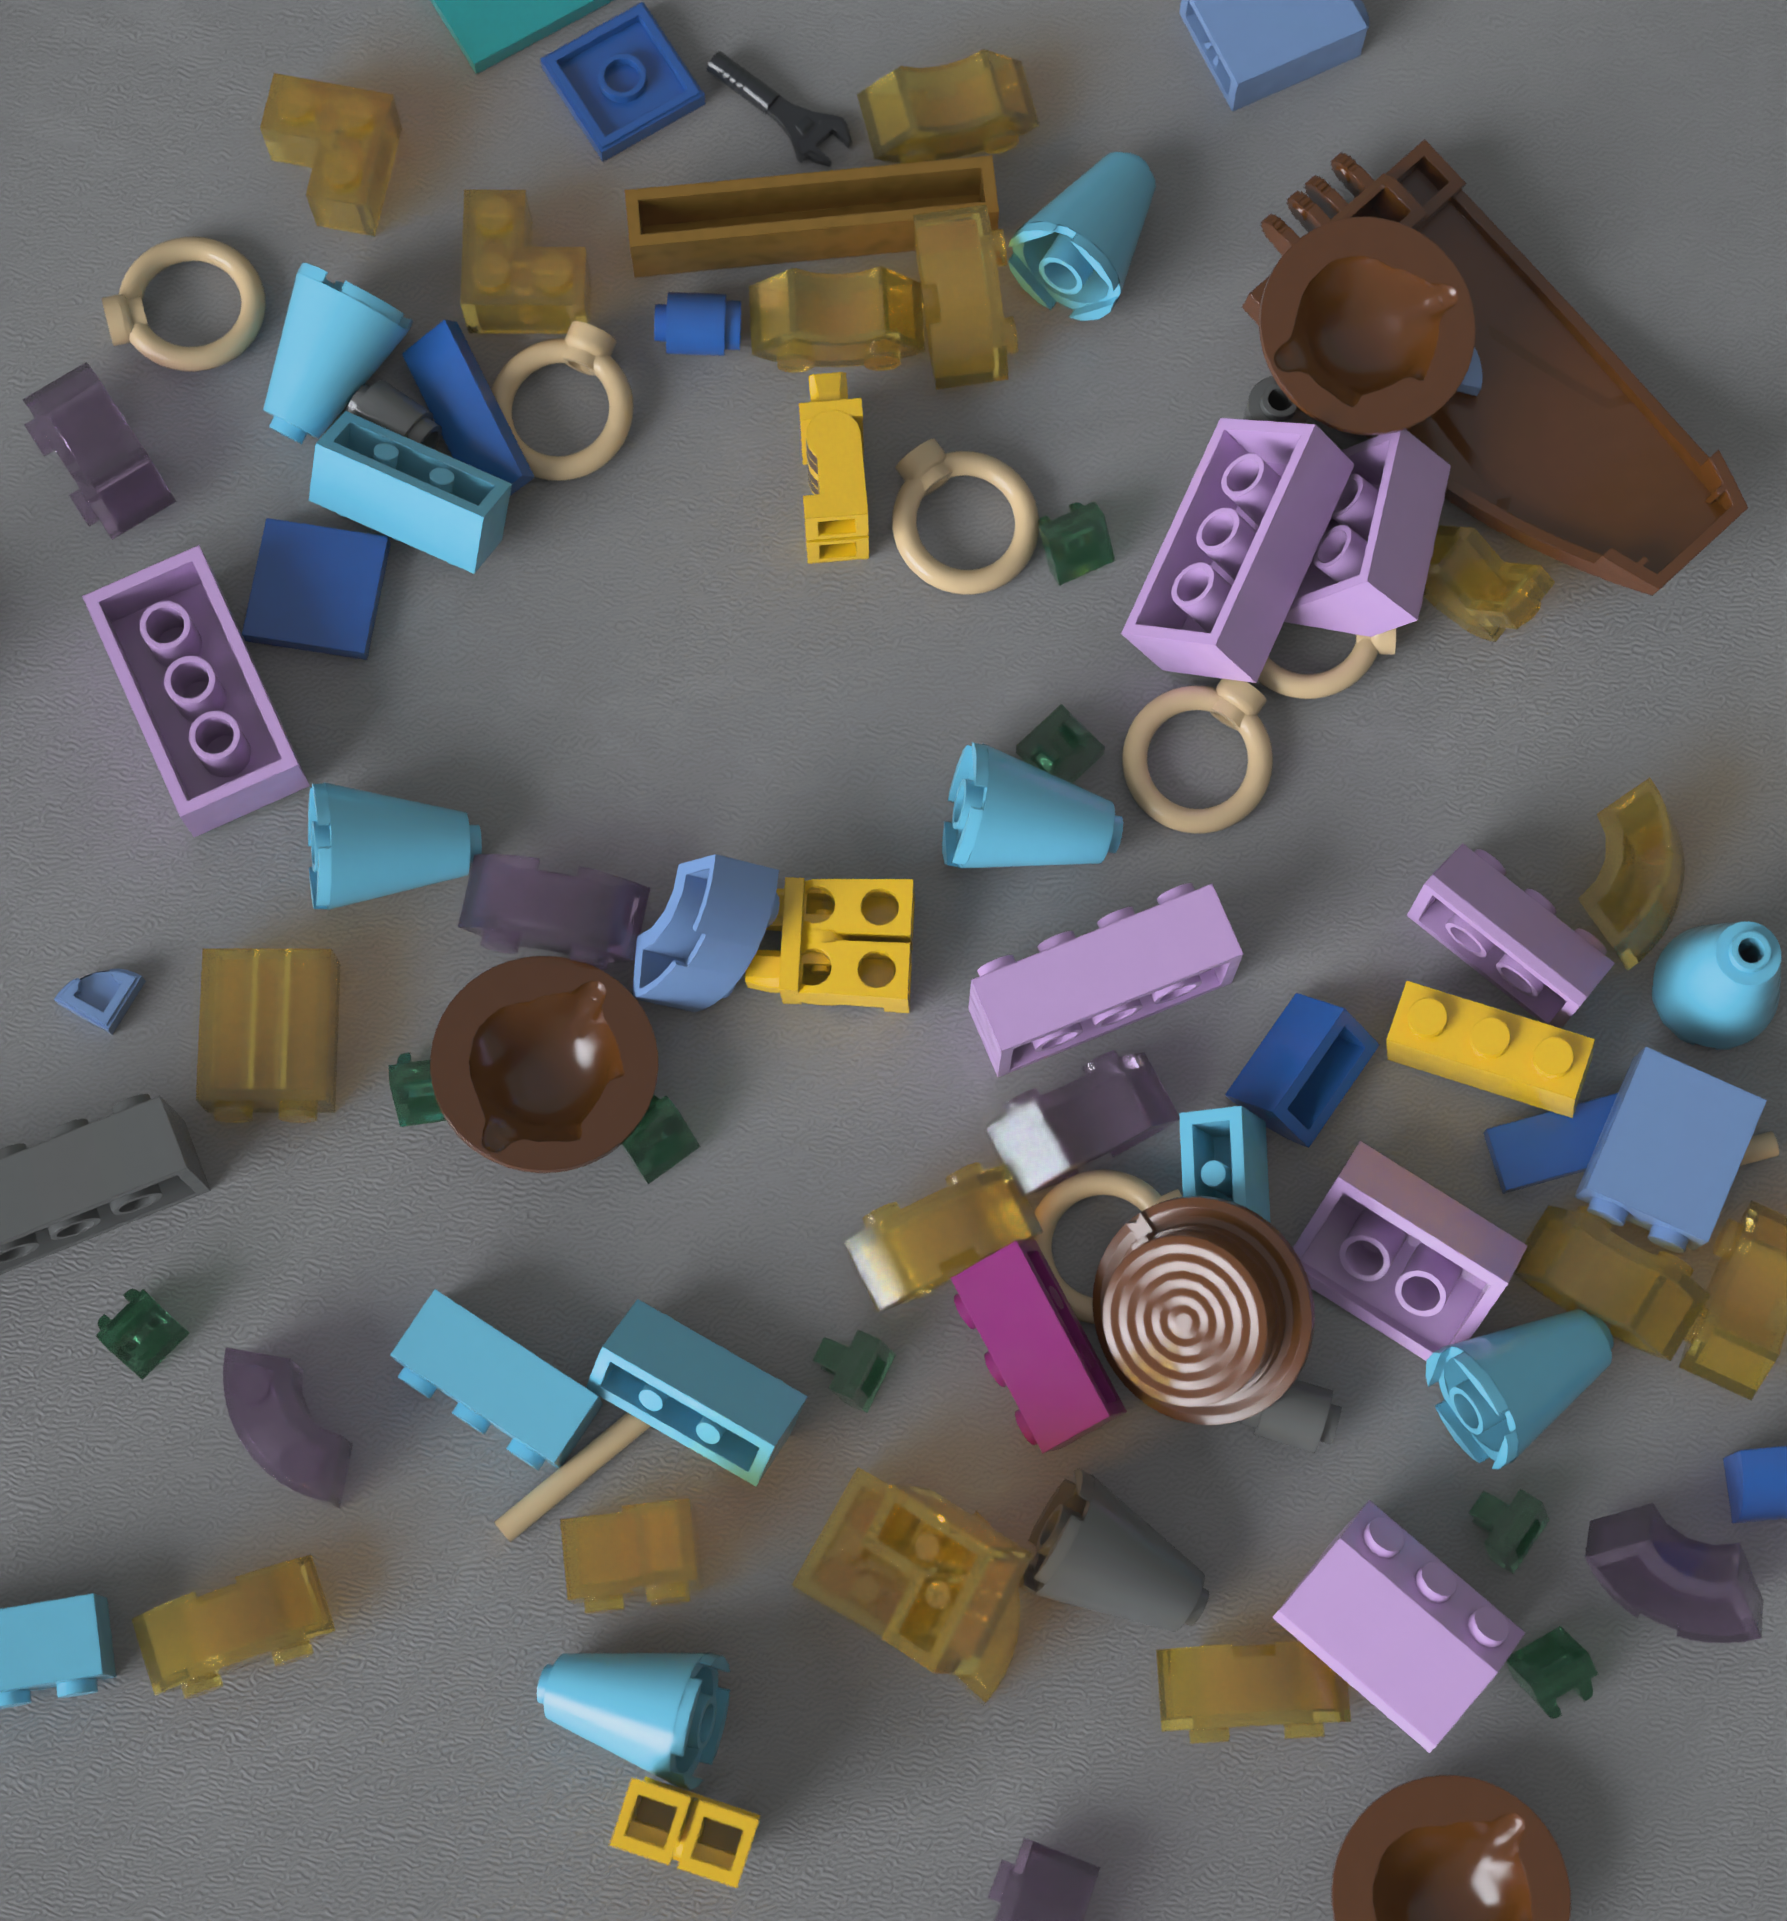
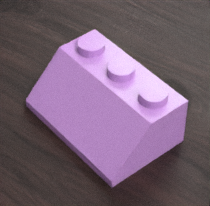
M1406 429L1395 433L1379 435L1342 450L1355 464L1284 622L1372 637L1418 620L1451 465Z
M1462 843L1425 882L1407 916L1537 1020L1562 1029L1615 963L1605 956L1607 953L1605 946L1594 935L1580 928L1574 931L1554 916L1556 914L1555 907L1543 895L1532 889L1523 891L1504 876L1506 870L1496 858L1481 849H1476L1473 852Z
M1362 1141L1359 1142L1293 1246L1313 1290L1425 1361L1435 1351L1444 1346L1471 1339L1508 1285L1527 1248V1245Z
M1370 1500L1331 1541L1272 1617L1429 1753L1439 1744L1496 1676L1525 1634L1522 1629Z

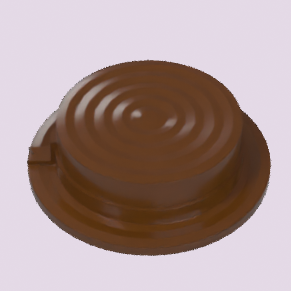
M1350 217L1339 219L1319 226L1302 236L1284 253L1273 268L1266 282L1259 310V334L1262 351L1271 374L1281 390L1301 411L1328 427L1351 434L1383 435L1395 433L1415 426L1432 416L1448 402L1461 385L1469 369L1475 346L1476 325L1472 300L1468 288L1454 263L1440 247L1422 233L1409 226L1383 218Z
M531 956L507 961L492 967L478 975L457 993L444 1011L436 1028L430 1055V1071L436 1101L443 1116L458 1137L481 1156L511 1169L533 1173H556L584 1167L600 1160L621 1146L633 1134L645 1117L654 1096L658 1076V1049L651 1023L645 1011L631 992L618 980L595 966L579 960L558 956Z
M1184 1196L1169 1199L1145 1209L1129 1220L1113 1237L1100 1260L1096 1272L1092 1306L1096 1334L1101 1349L1121 1382L1146 1405L1168 1417L1199 1425H1222L1245 1420L1260 1413L1280 1399L1294 1384L1307 1361L1314 1335L1315 1311L1312 1290L1306 1271L1292 1246L1271 1223L1259 1214L1235 1202L1209 1196Z
M1437 1775L1415 1779L1394 1787L1373 1801L1358 1816L1347 1832L1336 1857L1331 1885V1904L1334 1921H1570L1571 1891L1565 1862L1556 1841L1541 1819L1525 1803L1506 1790L1483 1780L1458 1775Z

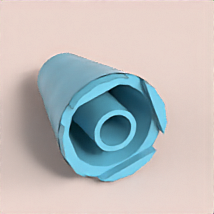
M1111 152L1015 232L1008 246L1013 249V254L1008 260L1009 267L1020 286L1039 304L1051 310L1055 303L1058 302L1065 307L1073 309L1069 318L1079 321L1099 320L1112 311L1121 295L1156 188L1155 178L1148 164L1141 157L1132 153Z
M302 263L296 274L263 411L273 416L269 428L300 444L303 443L307 434L317 439L323 435L349 404L357 390L365 385L406 336L413 324L411 319L403 317L404 313L347 281L342 283L336 280L335 283H332L325 279L327 271L308 263Z
M972 742V746L966 745L963 749L951 783L948 801L954 802L952 822L944 821L942 854L944 864L955 866L959 869L1100 864L1105 859L1107 852H1117L1123 833L1122 816L1115 815V806L1112 801L987 744Z
M325 782L324 784H312L310 788L308 846H311L312 867H309V879L313 909L331 910L468 876L470 863H480L482 839L480 825H469L466 812Z
M1750 921L1701 925L1688 929L1676 936L1660 953L1653 977L1652 1001L1662 1023L1680 1040L1692 1045L1698 1044L1716 1048L1715 1050H1730L1752 1041L1769 1025L1779 1004L1781 986L1780 944L1768 928Z
M1574 1309L1444 1346L1435 1351L1426 1360L1425 1376L1428 1387L1436 1382L1439 1383L1444 1401L1435 1405V1408L1453 1439L1470 1458L1478 1463L1490 1458L1494 1460L1491 1469L1499 1470L1512 1463L1610 1366L1612 1362L1611 1349L1614 1346V1341L1609 1328L1602 1319L1596 1315H1589L1583 1310Z
M563 1653L558 1657L554 1665L547 1664L544 1667L538 1682L537 1701L540 1704H544V1713L548 1720L679 1788L692 1790L699 1787L704 1780L693 1777V1773L699 1762L712 1765L724 1731L730 1690L718 1687V1670L730 1673L729 1663L724 1656L713 1653Z

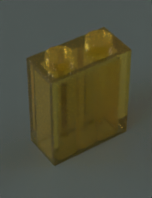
M202 949L196 1101L207 1113H214V1120L244 1123L253 1120V1113H278V1119L281 1121L309 1123L317 1121L318 1113H335L341 963L332 949Z

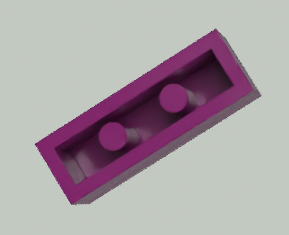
M1035 1239L1015 1240L950 1278L958 1294L954 1295L957 1311L966 1325L971 1329L977 1328L988 1349L984 1354L987 1368L995 1381L1001 1387L1007 1386L1019 1408L1015 1411L1016 1422L1030 1444L1034 1446L1038 1444L1042 1453L1062 1449L1127 1412Z

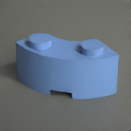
M718 854L678 864L674 889L664 912L652 928L637 936L632 995L636 1000L690 1012H698L712 1006L720 999L727 998L733 992L736 983L753 960L764 937L766 928L775 921L778 915L780 903L776 890L779 870Z

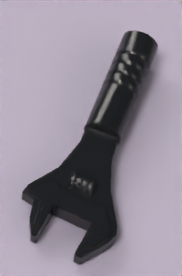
M718 51L710 60L706 69L710 74L725 85H728L729 88L741 95V97L760 111L773 118L790 138L796 158L800 163L809 159L819 165L830 167L832 165L831 159L818 147L831 134H834L848 148L852 146L851 135L844 118L837 115L813 112L792 104L721 51Z

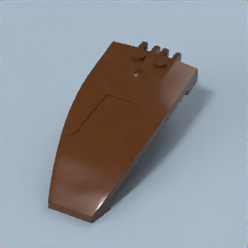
M1425 139L1387 173H1383L1376 180L1346 153L1343 154L1341 152L1333 158L1330 165L1335 176L1355 197L1349 204L1324 178L1322 179L1316 175L1304 184L1307 194L1297 190L1287 199L1291 214L1300 221V224L1308 232L1326 223L1350 217L1383 218L1409 226L1425 235L1440 247L1460 272L1468 288L1475 314L1476 334L1474 347L1482 366L1481 390L1477 396L1456 391L1448 402L1432 416L1406 429L1451 465L1444 496L1446 500L1494 530L1502 532L1555 560L1588 574L1651 596L1659 591L1748 509L1719 449L1709 457L1576 310L1462 190L1466 182ZM1271 213L1260 222L1265 237L1269 239V242L1273 243L1282 256L1300 239L1292 228L1288 227L1285 221L1277 217L1276 214L1273 215ZM1269 276L1249 293L1242 306L1258 325L1262 294ZM1365 435V436H1366L1368 439H1371V438H1374V437L1379 436V435Z

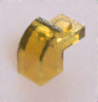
M1439 525L1423 596L1436 609L1464 630L1482 639L1496 642L1507 628L1519 629L1521 625L1527 623L1537 614L1541 607V600L1555 584V581L1541 565L1504 562L1476 528Z

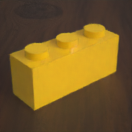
M1406 981L1386 1039L1387 1060L1573 1118L1592 1061L1595 1043L1593 1038L1410 981Z

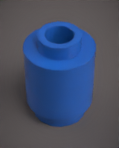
M668 292L667 304H655L654 341L666 342V354L725 356V350H740L741 301L726 300V294Z

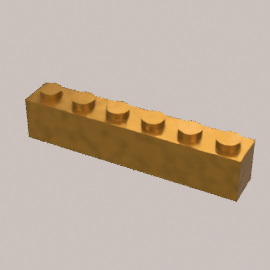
M992 155L625 190L629 244L635 277L997 243L999 206Z

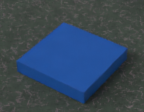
M643 1L540 58L543 71L602 162L706 104L705 94Z
M266 518L242 630L244 640L253 643L367 660L391 546L388 536Z

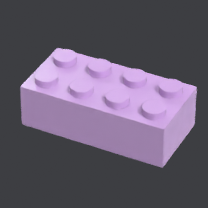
M1220 418L1121 634L1162 671L1257 683L1355 464L1316 424Z
M199 545L82 596L178 814L193 837H197L310 786L213 570Z
M1192 883L1177 886L1161 894L1157 898L1159 904L1137 914H1135L1133 907L1117 910L1101 918L1097 922L1099 926L1097 930L1077 938L1073 931L1063 932L1041 942L1037 946L1039 953L1016 962L1013 955H1007L981 966L977 970L980 977L971 980L968 1009L997 1077L1231 984L1242 959L1243 952L1213 884L1197 890L1194 889Z

